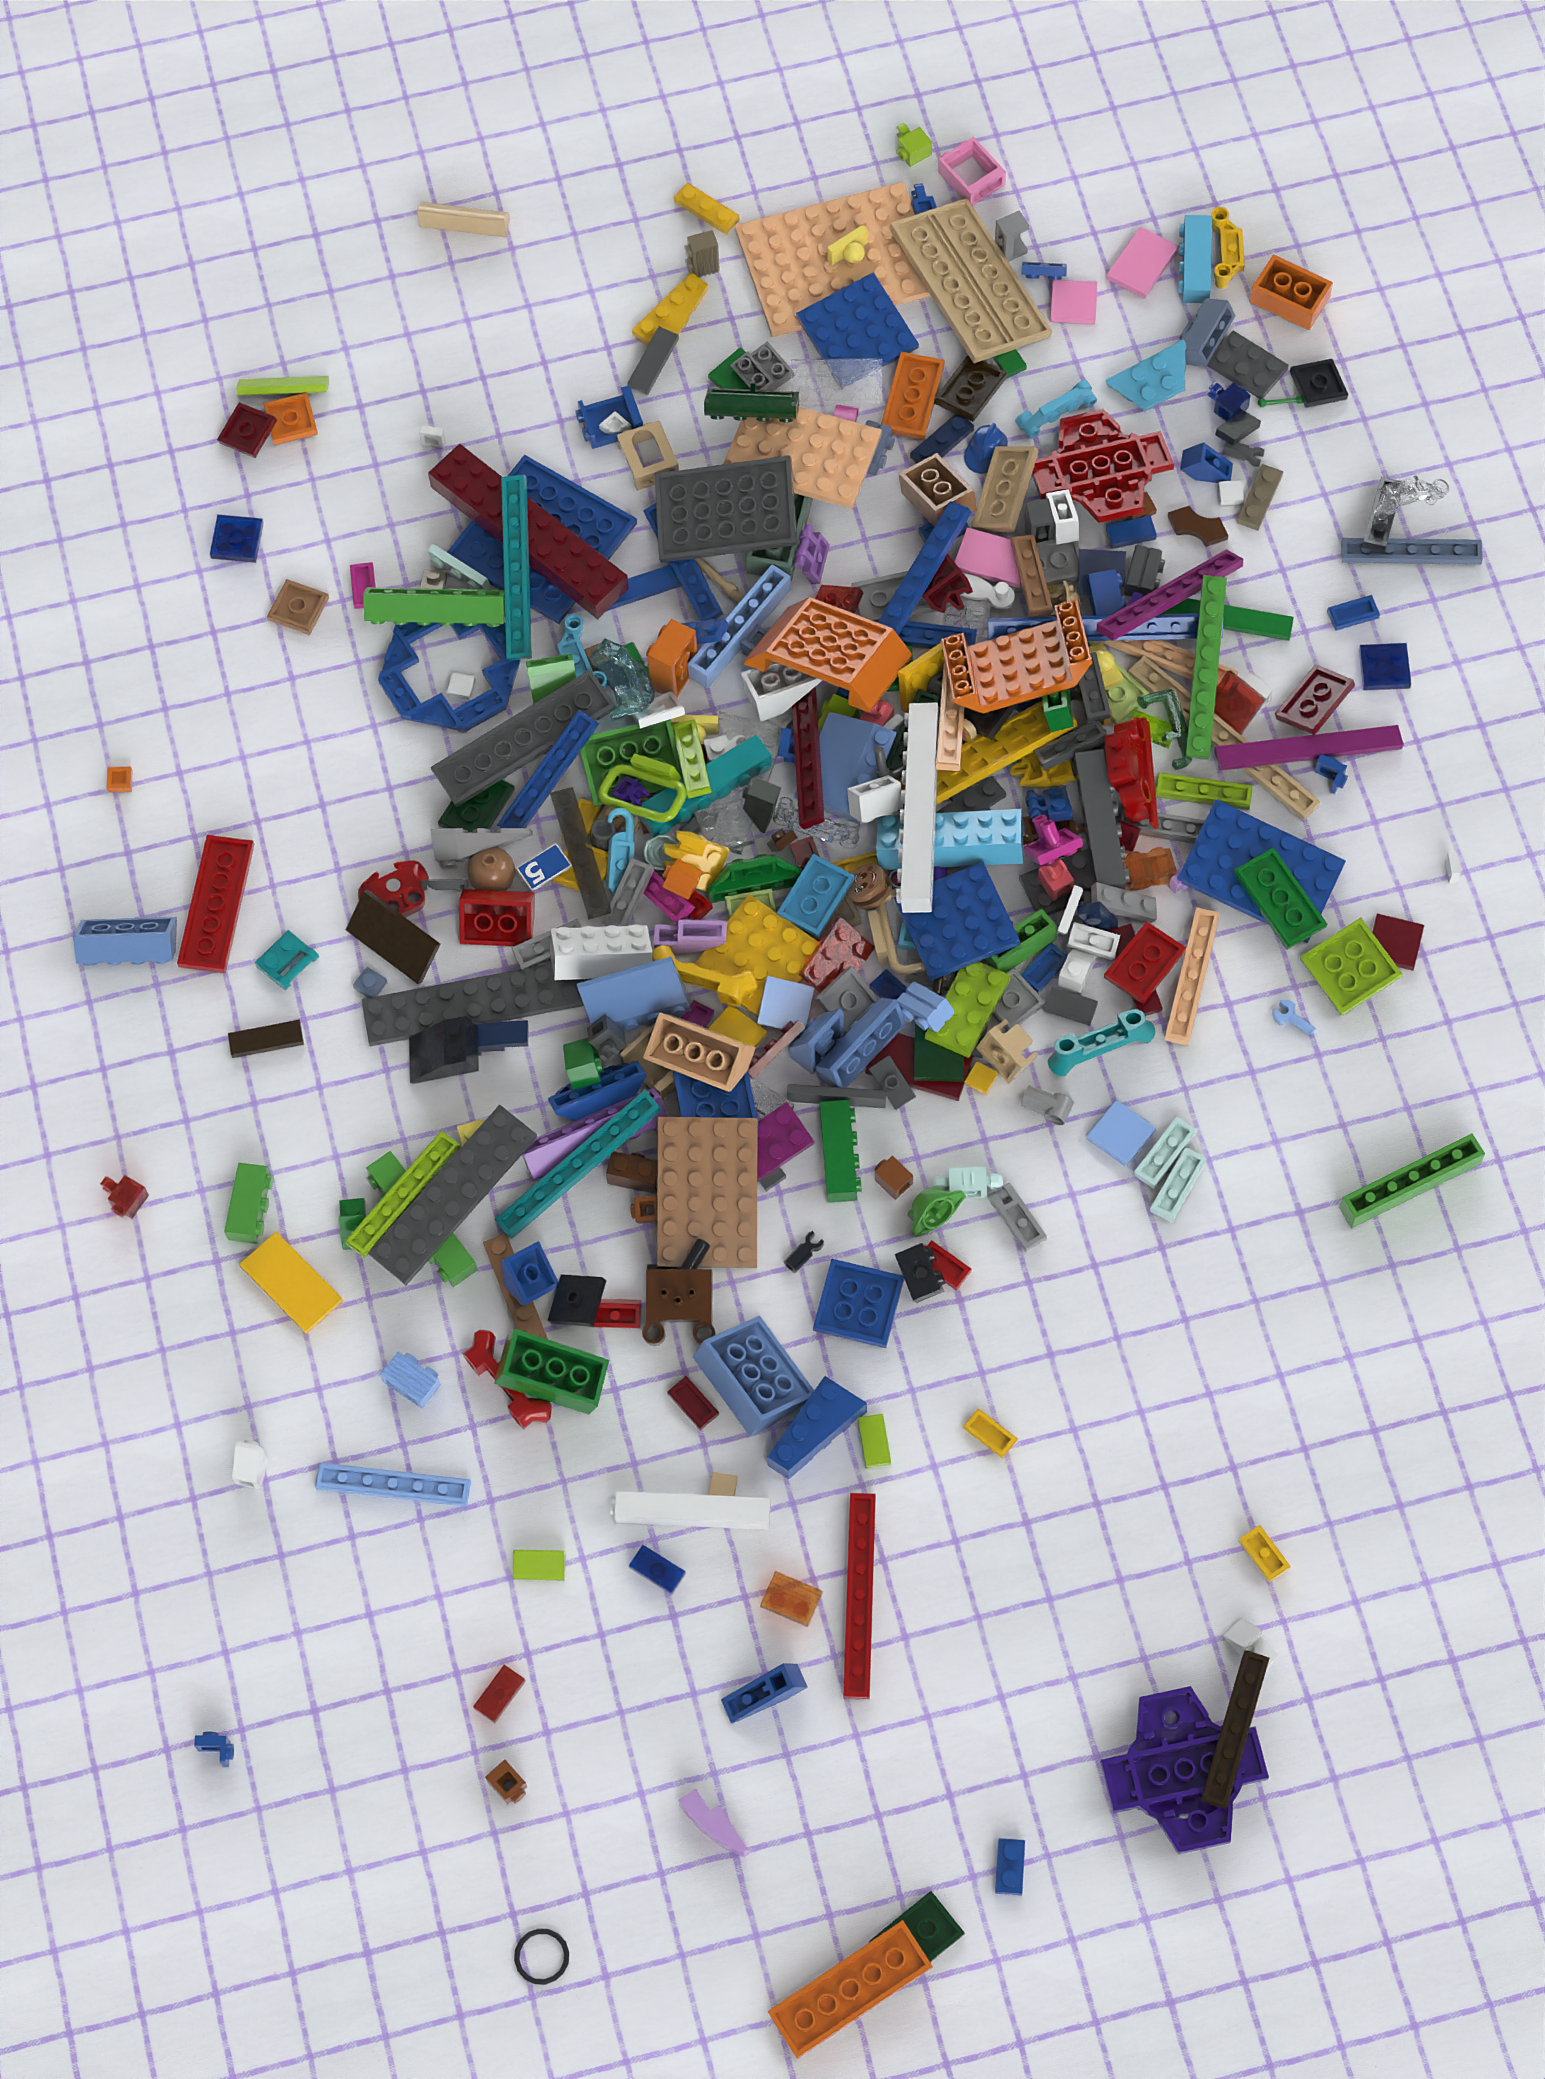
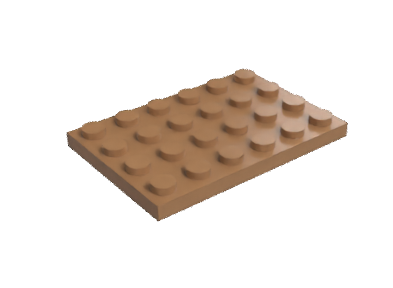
M657 1118V1267H681L697 1239H702L710 1245V1248L698 1268H757V1118Z

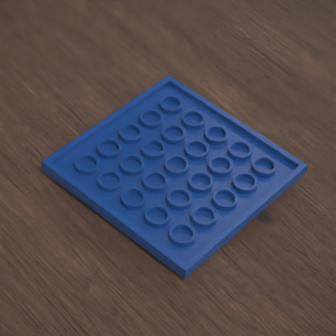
M525 454L508 474V476L525 475L527 478V496L608 560L637 525V518ZM472 520L447 553L486 577L490 585L499 590H505L503 544ZM529 566L530 608L560 624L576 602Z

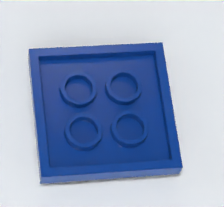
M748 1070L731 1092L673 1071L681 1117L757 1118Z
M831 1259L813 1331L887 1348L904 1283L903 1275Z

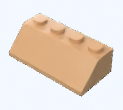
M659 1012L643 1059L731 1092L747 1072L756 1047L671 1014Z

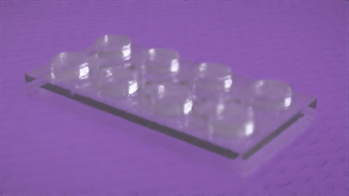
M882 358L791 359V391L799 392V406L837 404L882 405Z

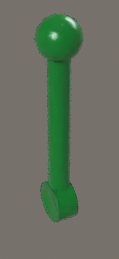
M1301 395L1296 398L1276 400L1261 398L1258 400V406L1265 407L1271 404L1294 402L1302 404L1303 401Z

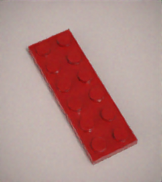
M214 835L206 836L178 956V967L226 973L255 844L253 840Z

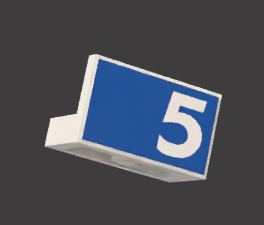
M555 843L518 866L516 874L520 882H525L533 892L570 869L572 865Z

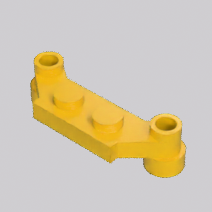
M1216 207L1211 213L1212 230L1219 233L1221 263L1215 267L1214 278L1216 287L1224 289L1239 271H1244L1242 228H1237L1229 220V211L1226 208Z

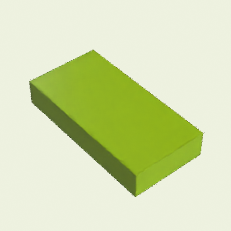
M883 1414L858 1417L866 1468L891 1465Z

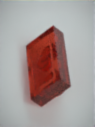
M504 1664L473 1708L495 1724L526 1682L525 1678Z

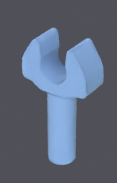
M1280 1001L1279 1005L1287 1011L1286 1014L1273 1009L1272 1016L1279 1025L1291 1022L1309 1036L1315 1032L1316 1028L1296 1015L1294 1010L1296 1004L1292 1001Z

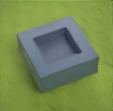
M366 967L353 984V987L370 998L378 996L388 982L385 977Z

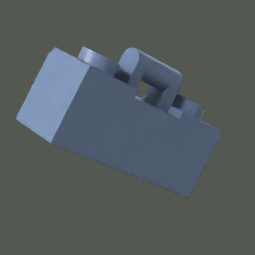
M1205 298L1196 313L1197 318L1188 321L1179 337L1180 340L1184 339L1186 343V365L1206 367L1236 316L1228 300Z

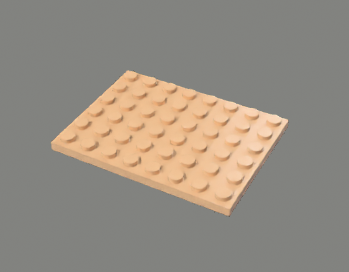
M904 182L735 225V232L772 337L803 330L796 318L797 312L873 272L894 305L931 296L889 229L890 223L915 215ZM864 225L868 230V244L863 246L865 255L861 262L856 264L849 263L844 258L832 266L827 259V247Z

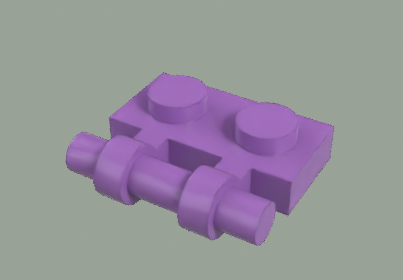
M805 524L803 531L800 532L799 548L796 549L794 555L796 559L795 566L802 568V573L811 584H820L830 544L820 532L812 533L813 525Z

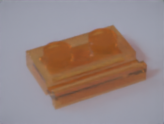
M775 1571L760 1607L808 1627L823 1591Z

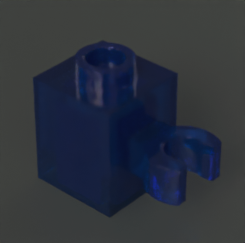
M1214 382L1209 387L1211 391L1208 393V396L1215 400L1214 413L1226 422L1241 411H1246L1249 408L1251 395L1243 387L1232 383L1224 390L1217 382Z

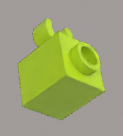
M905 123L897 126L899 131L896 134L898 137L897 154L909 167L932 155V141L921 127L910 132Z

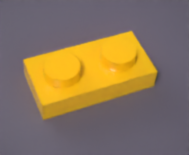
M1258 1525L1239 1538L1238 1542L1269 1583L1291 1568L1261 1525Z

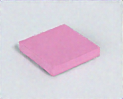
M1053 280L1050 322L1095 324L1098 282Z

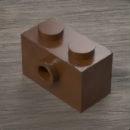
M614 1151L611 1153L606 1171L607 1183L656 1194L657 1160L647 1159L638 1153H631L629 1155Z

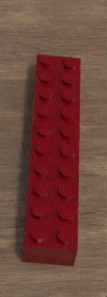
M459 443L428 472L430 486L503 544L502 476ZM527 496L529 566L598 620L629 590L627 574Z

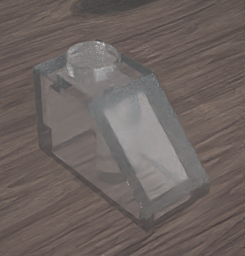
M967 600L963 602L965 607L963 610L958 611L954 606L946 608L943 614L942 625L977 629L976 636L988 637L990 602Z

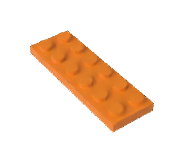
M902 1920L767 2012L795 2057L799 2059L932 1969L933 1966Z

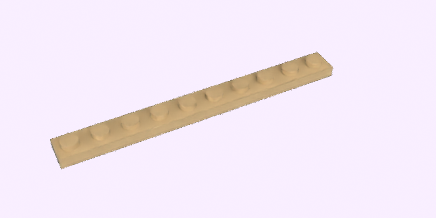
M1143 656L1128 670V673L1149 693L1188 724L1191 693L1150 659ZM1214 713L1211 744L1214 747L1248 743L1245 738ZM1276 764L1241 768L1303 821L1320 805V801Z

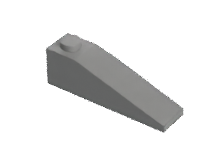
M463 828L431 829L435 860L442 862V866H456V862L471 859L474 854L493 847L501 848L533 836V831L530 828L496 829V832H492L491 829L477 828L469 833L468 830H463Z

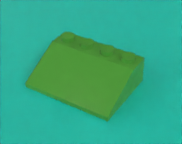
M670 719L643 728L636 724L591 735L581 749L580 756L594 807L605 805L599 799L598 791L607 773L617 765L633 766L630 760L634 753L673 765L682 777L681 779H683ZM620 774L612 783L608 795L613 797L611 795L612 791L624 776L638 781L650 794L663 791L668 787L627 774Z

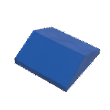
M539 1241L501 1260L504 1286L522 1306L549 1293L558 1286V1280Z

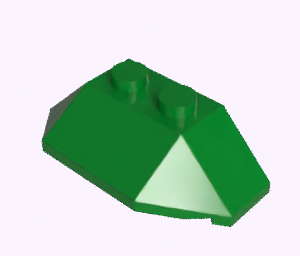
M760 854L746 860L735 859L731 863H726L708 888L709 902L725 901V896L771 888L772 891L793 887L802 870L774 854Z

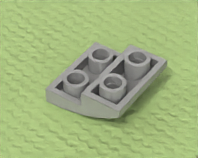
M768 341L751 354L747 351L730 365L749 388L751 382H756V390L773 391L795 376L794 371Z

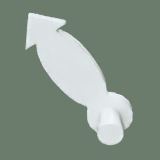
M964 573L970 582L973 593L969 595L963 593L960 596L972 600H989L993 607L1001 610L1008 609L1014 603V591L1007 583L999 582L996 586L992 587L984 579Z

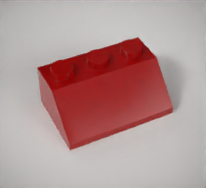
M463 889L459 898L460 944L516 946L532 939L535 918V892Z

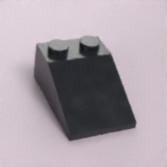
M467 1016L443 1020L409 1037L410 1083L415 1084L479 1071L478 1026Z

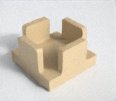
M1004 1019L1000 1024L987 1032L976 1048L1009 1084L1037 1058L1038 1054L1034 1052L1027 1059L1023 1057L1021 1052L1030 1046L1033 1040L1019 1024H1016L1003 1034L1001 1031L1009 1023Z

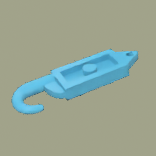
M616 808L611 811L607 820L608 823H611L616 815H622L625 818V832L616 833L609 840L606 888L609 889L612 897H614L631 858L634 859L635 821L633 815L624 808Z

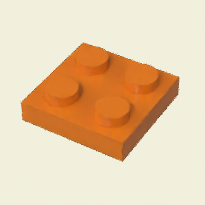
M307 393L263 403L265 412L275 416L278 420L271 431L274 445L318 435Z

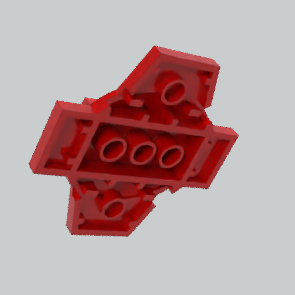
M1104 409L1060 419L1059 448L1057 451L1054 450L1049 457L1036 459L1032 478L1040 499H1046V493L1069 489L1072 500L1079 502L1098 523L1143 513L1144 486L1149 481H1152V474L1174 470V462L1161 431L1140 436L1132 432L1130 435H1126L1120 430V425Z

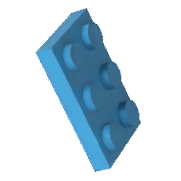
M813 854L779 908L777 915L788 920L798 928L820 938L853 884L855 875Z

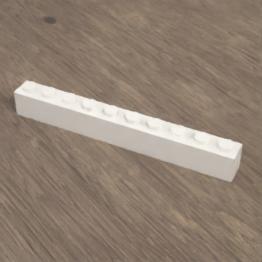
M909 703V713H905V727H908V732H904V746H907V751H903V765L906 766V770H902V784L906 785L905 790H901V803L905 804V809H900V822L904 824V829H899V841L903 843V849H898L899 863H902V868L897 870L898 883H901V888L896 891L897 903H901L903 913L932 912L938 772L936 770L940 720L938 703Z

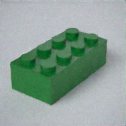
M514 1328L506 1337L494 1384L589 1415L598 1407L609 1360Z

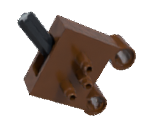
M697 1239L680 1269L646 1270V1324L643 1327L642 1336L647 1344L658 1346L664 1342L666 1332L659 1322H699L694 1326L692 1332L695 1341L699 1345L704 1341L697 1336L699 1329L703 1327L709 1328L712 1332L710 1338L716 1335L715 1328L712 1325L713 1272L712 1269H698L710 1248L706 1241ZM653 1327L659 1328L661 1330L660 1337L657 1340H650L647 1337L649 1329Z

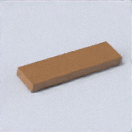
M1034 534L1011 537V546L1029 617L1052 614L1053 607Z

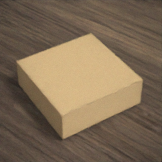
M712 1472L708 1495L735 1496L738 1476Z

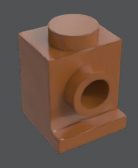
M657 1195L634 1197V1204H631L632 1219H636V1223L657 1222ZM649 1206L654 1207V1213L648 1215L646 1212Z
M503 1760L485 1776L488 1784L492 1786L507 1805L511 1801L514 1804L519 1802L526 1795L524 1791L527 1788L526 1782L506 1760ZM507 1782L514 1784L510 1790L504 1789V1785Z

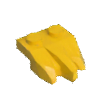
M1034 751L1021 757L1020 760L1022 762L1012 766L1010 771L1013 777H1023L1020 779V786L1051 788L1076 780L1072 759L1044 771Z
M676 831V838L679 840V843H663V852L672 858V860L665 861L663 865L667 868L668 864L673 865L679 859L703 871L696 888L708 892V888L723 868L730 851L729 848L708 841L704 836L693 832Z

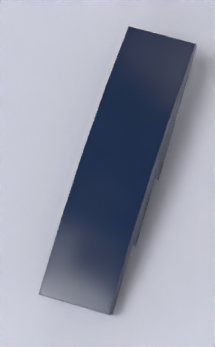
M528 1020L476 1024L478 1026V1056H482V1052L505 1051V1047L529 1046Z

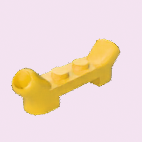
M661 945L653 950V961L672 957L684 983L717 992L720 1003L740 1006L744 995L757 989V982L751 970L746 969L732 976H727L715 969L707 970L700 968L692 962L683 963L677 961L669 946Z

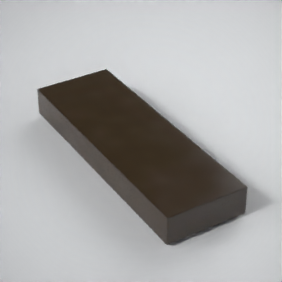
M300 1019L228 1033L232 1058L304 1045Z

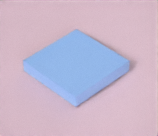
M767 976L756 1024L781 1030L790 1020L793 1023L800 1020L806 1026L815 987ZM805 1028L799 1034L802 1035L805 1032Z
M1116 1100L1088 1134L1087 1140L1127 1167L1156 1132V1127Z

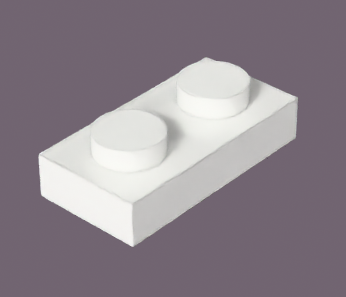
M1073 922L1066 947L1113 960L1120 935Z

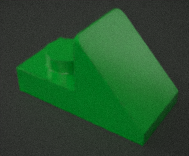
M364 1198L339 1200L340 1217H338L343 1250L351 1249L345 1244V1240L366 1217Z

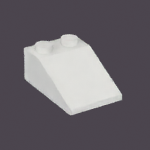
M773 662L765 672L753 668L741 673L745 694L760 722L783 714L823 681L776 662Z

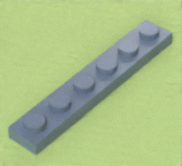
M1342 538L1341 541L1342 563L1481 565L1483 561L1482 540L1389 538L1385 553L1362 548L1364 538Z

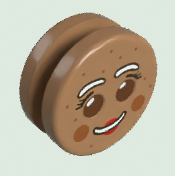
M865 864L851 873L855 875V880L846 895L857 908L869 910L879 906L887 899L892 890V881L878 864Z

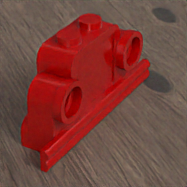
M1134 717L1128 721L1115 724L1114 733L1105 736L1108 778L1111 785L1120 795L1128 820L1131 823L1149 819L1152 827L1158 829L1150 722L1145 717Z

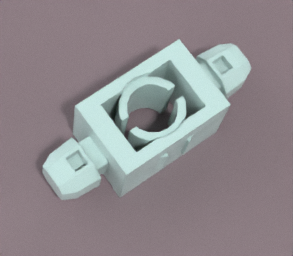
M986 1166L948 1168V1178H944V1176L933 1178V1188L949 1191L962 1190L966 1195L965 1199L986 1198L987 1188L993 1190L1003 1187L1002 1175L990 1173V1176H986Z

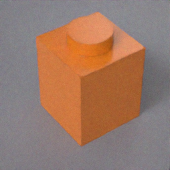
M677 859L673 865L668 864L662 877L666 880L662 887L688 900L694 893L703 871Z

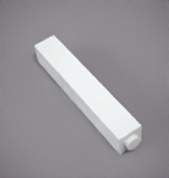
M616 1491V1499H611L610 1515H614L616 1523L770 1529V1498Z

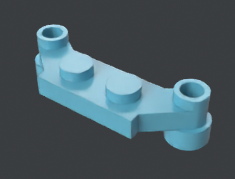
M1082 380L1071 391L1040 407L1034 415L1030 411L1023 412L1015 419V423L1020 430H1024L1029 439H1032L1040 433L1039 428L1047 422H1055L1062 414L1066 412L1071 413L1082 404L1087 408L1091 407L1098 399L1091 391L1092 387L1089 382Z
M570 614L565 618L566 631L561 642L557 643V649L560 655L572 653L577 678L590 669L592 671V668L580 641L584 628L583 619L577 614ZM600 671L593 672L606 691V675Z

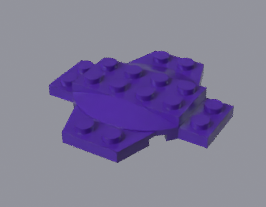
M1191 1686L1139 1697L1136 1740L1130 1746L1127 1754L1101 1759L1100 1761L1113 1814L1137 1808L1142 1810L1145 1814L1157 1820L1178 1855L1230 1844L1233 1801L1243 1785L1269 1779L1256 1726L1249 1729L1229 1803L1225 1810L1200 1802L1222 1725L1220 1727L1211 1721L1208 1712Z

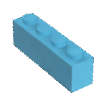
M1185 215L1184 224H1180L1179 237H1183V242L1179 243V256H1183V261H1179L1178 274L1183 275V280H1179L1178 294H1182V303H1203L1205 298L1210 299L1212 216Z

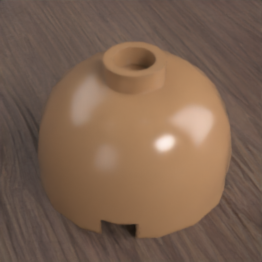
M498 847L489 848L474 854L469 860L468 877L475 890L506 891L512 886L516 870L511 856L505 850Z

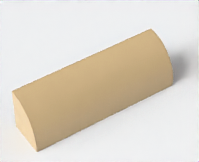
M420 202L417 208L420 227L499 237L507 236L510 223L508 212Z

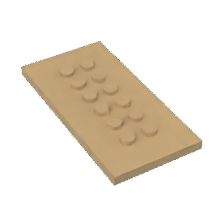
M968 198L890 223V231L973 363L1051 337L1053 331Z

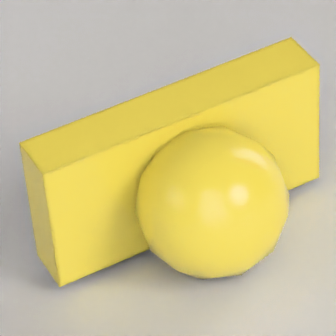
M864 225L858 227L827 247V259L832 266L844 258L849 263L856 264L861 262L865 255L863 246L868 244V230Z
M1100 642L1089 647L1090 653L1096 652L1105 691L1123 683L1124 677L1115 664L1113 654L1107 651L1104 644Z
M681 715L671 719V725L695 719L701 744L705 740L706 734H719V718L717 715Z

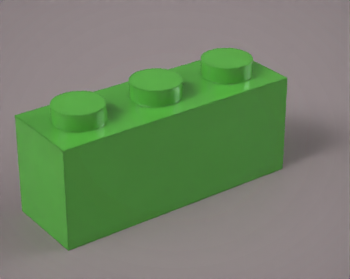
M1040 909L1014 926L1020 940V945L988 957L984 961L988 966L1007 973L1013 967L1015 968L1057 940L1056 924L1043 909Z
M238 1162L224 1230L228 1240L257 1244L258 1237L263 1235V1212L267 1213L269 1198H267L268 1189H272L274 1181L268 1166Z

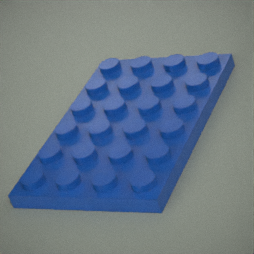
M1215 799L1177 880L1182 881L1181 884L1268 924L1233 874L1234 869L1274 847L1319 913L1322 914L1346 860ZM1310 937L1304 940V942L1308 943Z

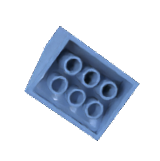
M832 712L828 713L819 735L825 811L860 824L859 820L850 815L847 789L877 779V763L874 749L883 747L885 759H887L897 732L868 721ZM796 790L795 795H794V798H796V799H797V790Z
M672 957L577 984L591 1024L606 1014L623 1031H633L641 1025L656 1023L659 1012L681 1017L686 1012L691 1011L685 985Z
M760 1316L704 1340L693 1356L696 1363L750 1437L771 1427L804 1405L814 1392L812 1386Z

